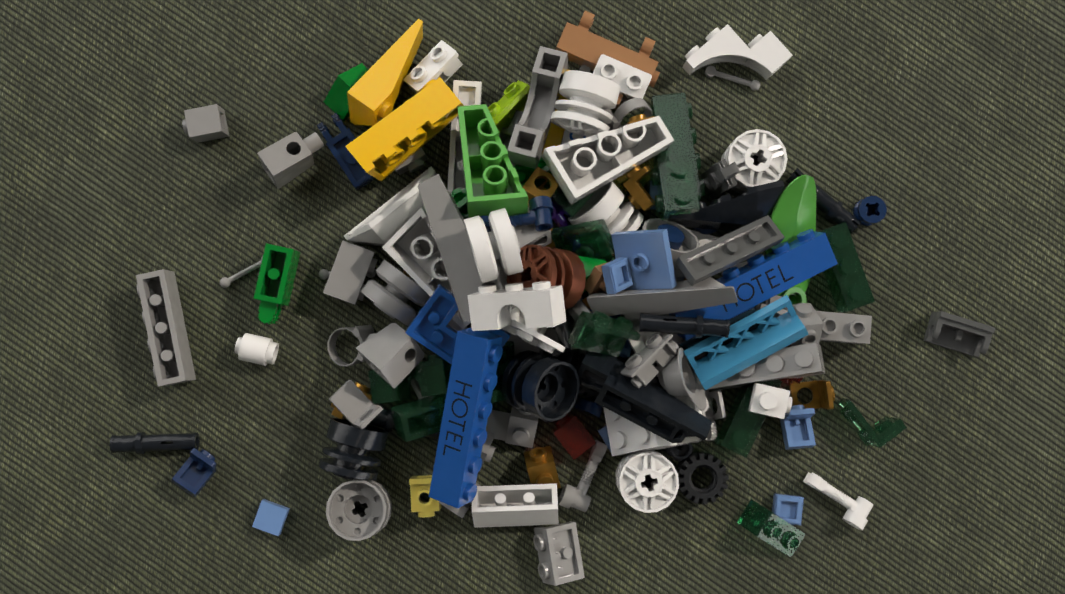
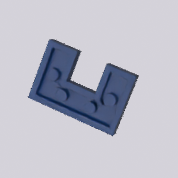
M439 284L405 332L451 365L457 330L448 325L458 311L454 294ZM503 329L484 330L503 336L502 347L511 336L510 333Z

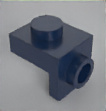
M193 448L190 451V457L173 476L172 482L193 497H196L216 472L214 456L206 450L198 451Z

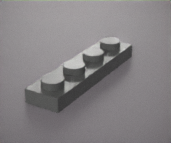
M769 215L679 256L675 263L691 286L780 244L785 237Z

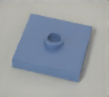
M667 229L615 232L611 235L616 259L619 257L628 258L633 285L624 290L673 289L677 286Z

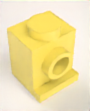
M432 475L412 476L409 479L411 512H418V517L421 518L435 516V511H440L441 504L438 500L430 498L428 502L420 500L421 493L429 494Z

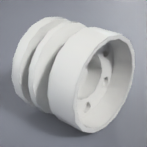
M576 70L565 71L561 80L559 94L568 100L560 99L555 102L554 108L558 111L552 113L551 122L560 128L581 136L589 137L606 130L609 131L610 127L607 124L612 122L613 116L603 109H614L616 107L621 87L612 80L600 75Z
M760 129L749 130L738 136L727 147L721 160L725 159L728 165L733 162L736 163L740 173L734 176L737 185L732 190L740 194L747 192L748 188L778 181L786 169L788 160L786 148L781 140L771 132ZM754 155L758 156L757 161L759 164L757 166L753 164L754 159L752 157Z
M612 181L584 197L574 207L568 217V221L581 235L591 232L587 241L591 246H595V250L601 256L614 251L611 236L613 233L637 231L644 219V216L637 209L634 210L635 207L630 201L621 204L625 195Z
M655 450L626 454L619 462L615 472L616 486L621 496L635 510L644 513L658 512L668 507L676 498L679 489L678 473L674 465ZM645 475L655 479V481L651 482L650 488L641 484V482L645 481Z

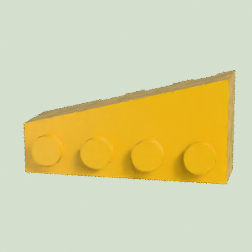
M441 77L436 80L433 79L426 83L419 93L405 101L401 106L345 147L368 174L382 181L458 116L457 106L464 105Z

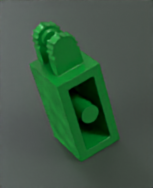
M267 243L253 299L261 300L258 310L259 321L270 325L276 324L278 319H280L279 315H281L282 306H289L301 252Z

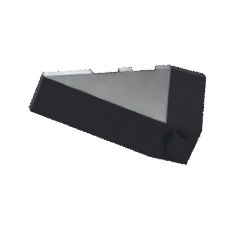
M781 180L747 189V192L738 195L734 199H732L730 194H727L710 202V206H706L705 202H700L670 211L662 219L673 221L684 227L733 232L767 215L771 217L773 209L784 191V183Z

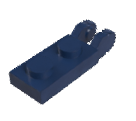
M335 113L331 116L333 118L332 121L342 133L333 138L325 124L321 122L317 127L326 139V145L354 188L358 191L376 178L368 174L345 147L356 138L351 130L346 128L338 114Z

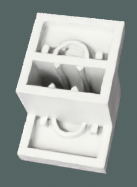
M676 397L702 414V411L696 408L689 397ZM603 407L612 456L639 451L659 450L702 441L695 436L685 437L681 443H671Z

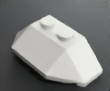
M429 167L385 204L344 235L345 239L355 244L384 246L424 206L418 185L437 175L435 170Z

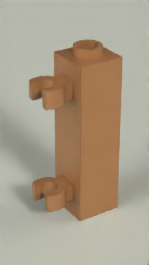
M584 11L578 26L567 22L556 50L568 53L569 61L580 66L586 65L590 67V70L594 71L600 55L604 54L651 74L652 78L648 86L654 88L660 72L656 71L659 62L649 58L656 41L645 37L641 49L637 53L589 32L595 17L590 12Z

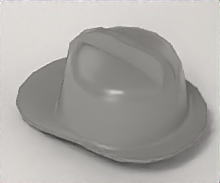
M679 348L678 355L674 356L664 368H661L659 365L656 366L659 372L657 377L660 385L668 394L676 397H689L697 409L700 411L705 410L706 397L702 384L684 354V349Z

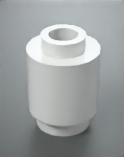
M245 333L243 338L239 337L235 345V353L238 354L239 360L264 366L275 363L279 350V343L273 342V339Z

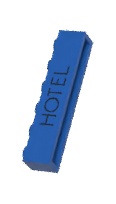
M809 229L799 233L797 239L790 243L782 242L772 247V252L764 256L759 254L747 260V265L741 268L732 267L722 273L723 277L716 281L725 286H734L738 302L669 313V315L696 318V315H703V318L730 319L838 263L826 234ZM678 334V336L685 340L695 337V335Z
M472 328L457 331L429 491L430 498L455 508H460L473 501L477 493L476 480L482 466V447L487 439V420L492 412L491 398L497 384V365L503 352L501 346L503 336L484 330L472 331Z

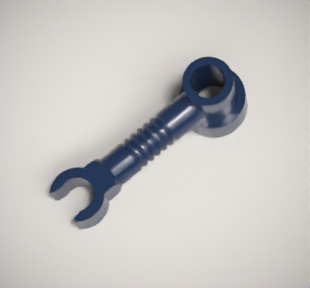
M548 196L534 197L528 202L530 213L509 216L513 227L535 224V230L540 232L548 231L553 228L551 213L553 212L552 199ZM480 216L484 221L487 232H491L489 216Z

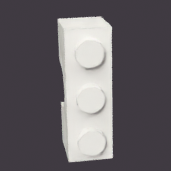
M550 281L534 282L532 287L523 288V283H512L505 285V289L499 290L496 289V285H485L478 287L479 292L467 295L472 331L499 330L512 325L511 310L513 305L522 311L526 328L555 327L566 322L562 285L551 286Z

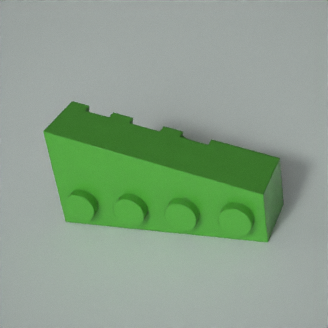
M487 105L457 106L469 218L478 215L489 216L490 212L502 208L506 209L508 216L528 213V195L521 186L518 173L511 164L505 145L502 144L499 131Z

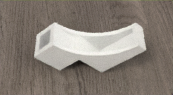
M727 24L721 30L717 27L705 38L708 42L701 48L698 45L693 47L685 55L687 60L682 68L691 75L696 70L713 63L731 62L747 66L767 80L793 55L771 31L764 37L761 34L757 35L747 46Z

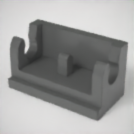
M943 311L931 312L923 341L970 356L979 357L980 353H987L995 327Z

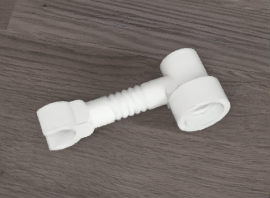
M808 472L803 482L846 507L847 511L842 520L854 528L863 531L868 522L866 518L873 504L860 496L855 501L828 484L820 476L813 472Z

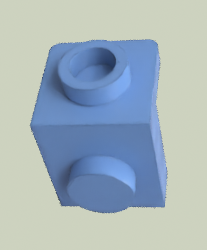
M794 405L788 414L785 413L784 419L780 418L785 450L812 448L816 445L811 417L815 415L814 408L805 409L804 405Z

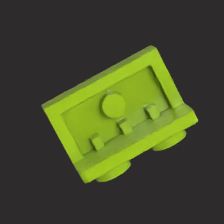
M519 80L511 83L504 90V96L498 102L488 106L499 134L503 127L507 128L516 110L524 112L530 86L527 83Z

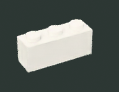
M557 483L477 486V493L472 501L474 528L559 525Z

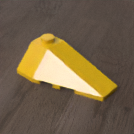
M418 19L347 92L351 123L354 125L373 126L392 112L394 103L404 83L403 79L407 76L423 39V21Z

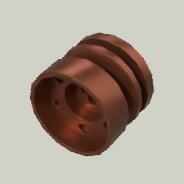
M526 245L520 248L523 272L507 275V284L523 283V288L532 287L534 282L550 281L551 286L562 285L565 310L573 307L581 298L586 281L584 264L578 255L568 250L541 245Z

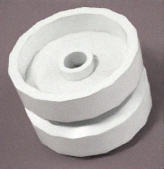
M505 208L490 212L488 220L491 232H487L484 221L479 215L464 219L467 236L482 283L498 278L497 259L500 260L503 271L508 276L523 272L520 245Z

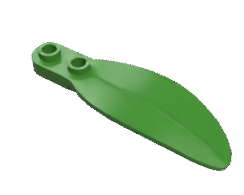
M801 175L794 179L785 188L773 209L770 218L785 238L782 242L790 243L797 239L799 233L809 229L816 231V186L813 177L809 175ZM772 247L766 250V254L772 252ZM811 278L777 295L782 297L785 295L790 296L792 305L807 303L805 291Z

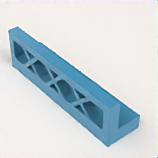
M785 295L730 325L728 338H734L731 343L722 345L723 341L728 338L710 336L683 352L702 386L707 390L807 336L808 332L797 316L791 300ZM786 307L788 312L779 317H773L776 312ZM756 323L759 324L757 329L748 331L750 326ZM708 352L707 356L695 361V356Z

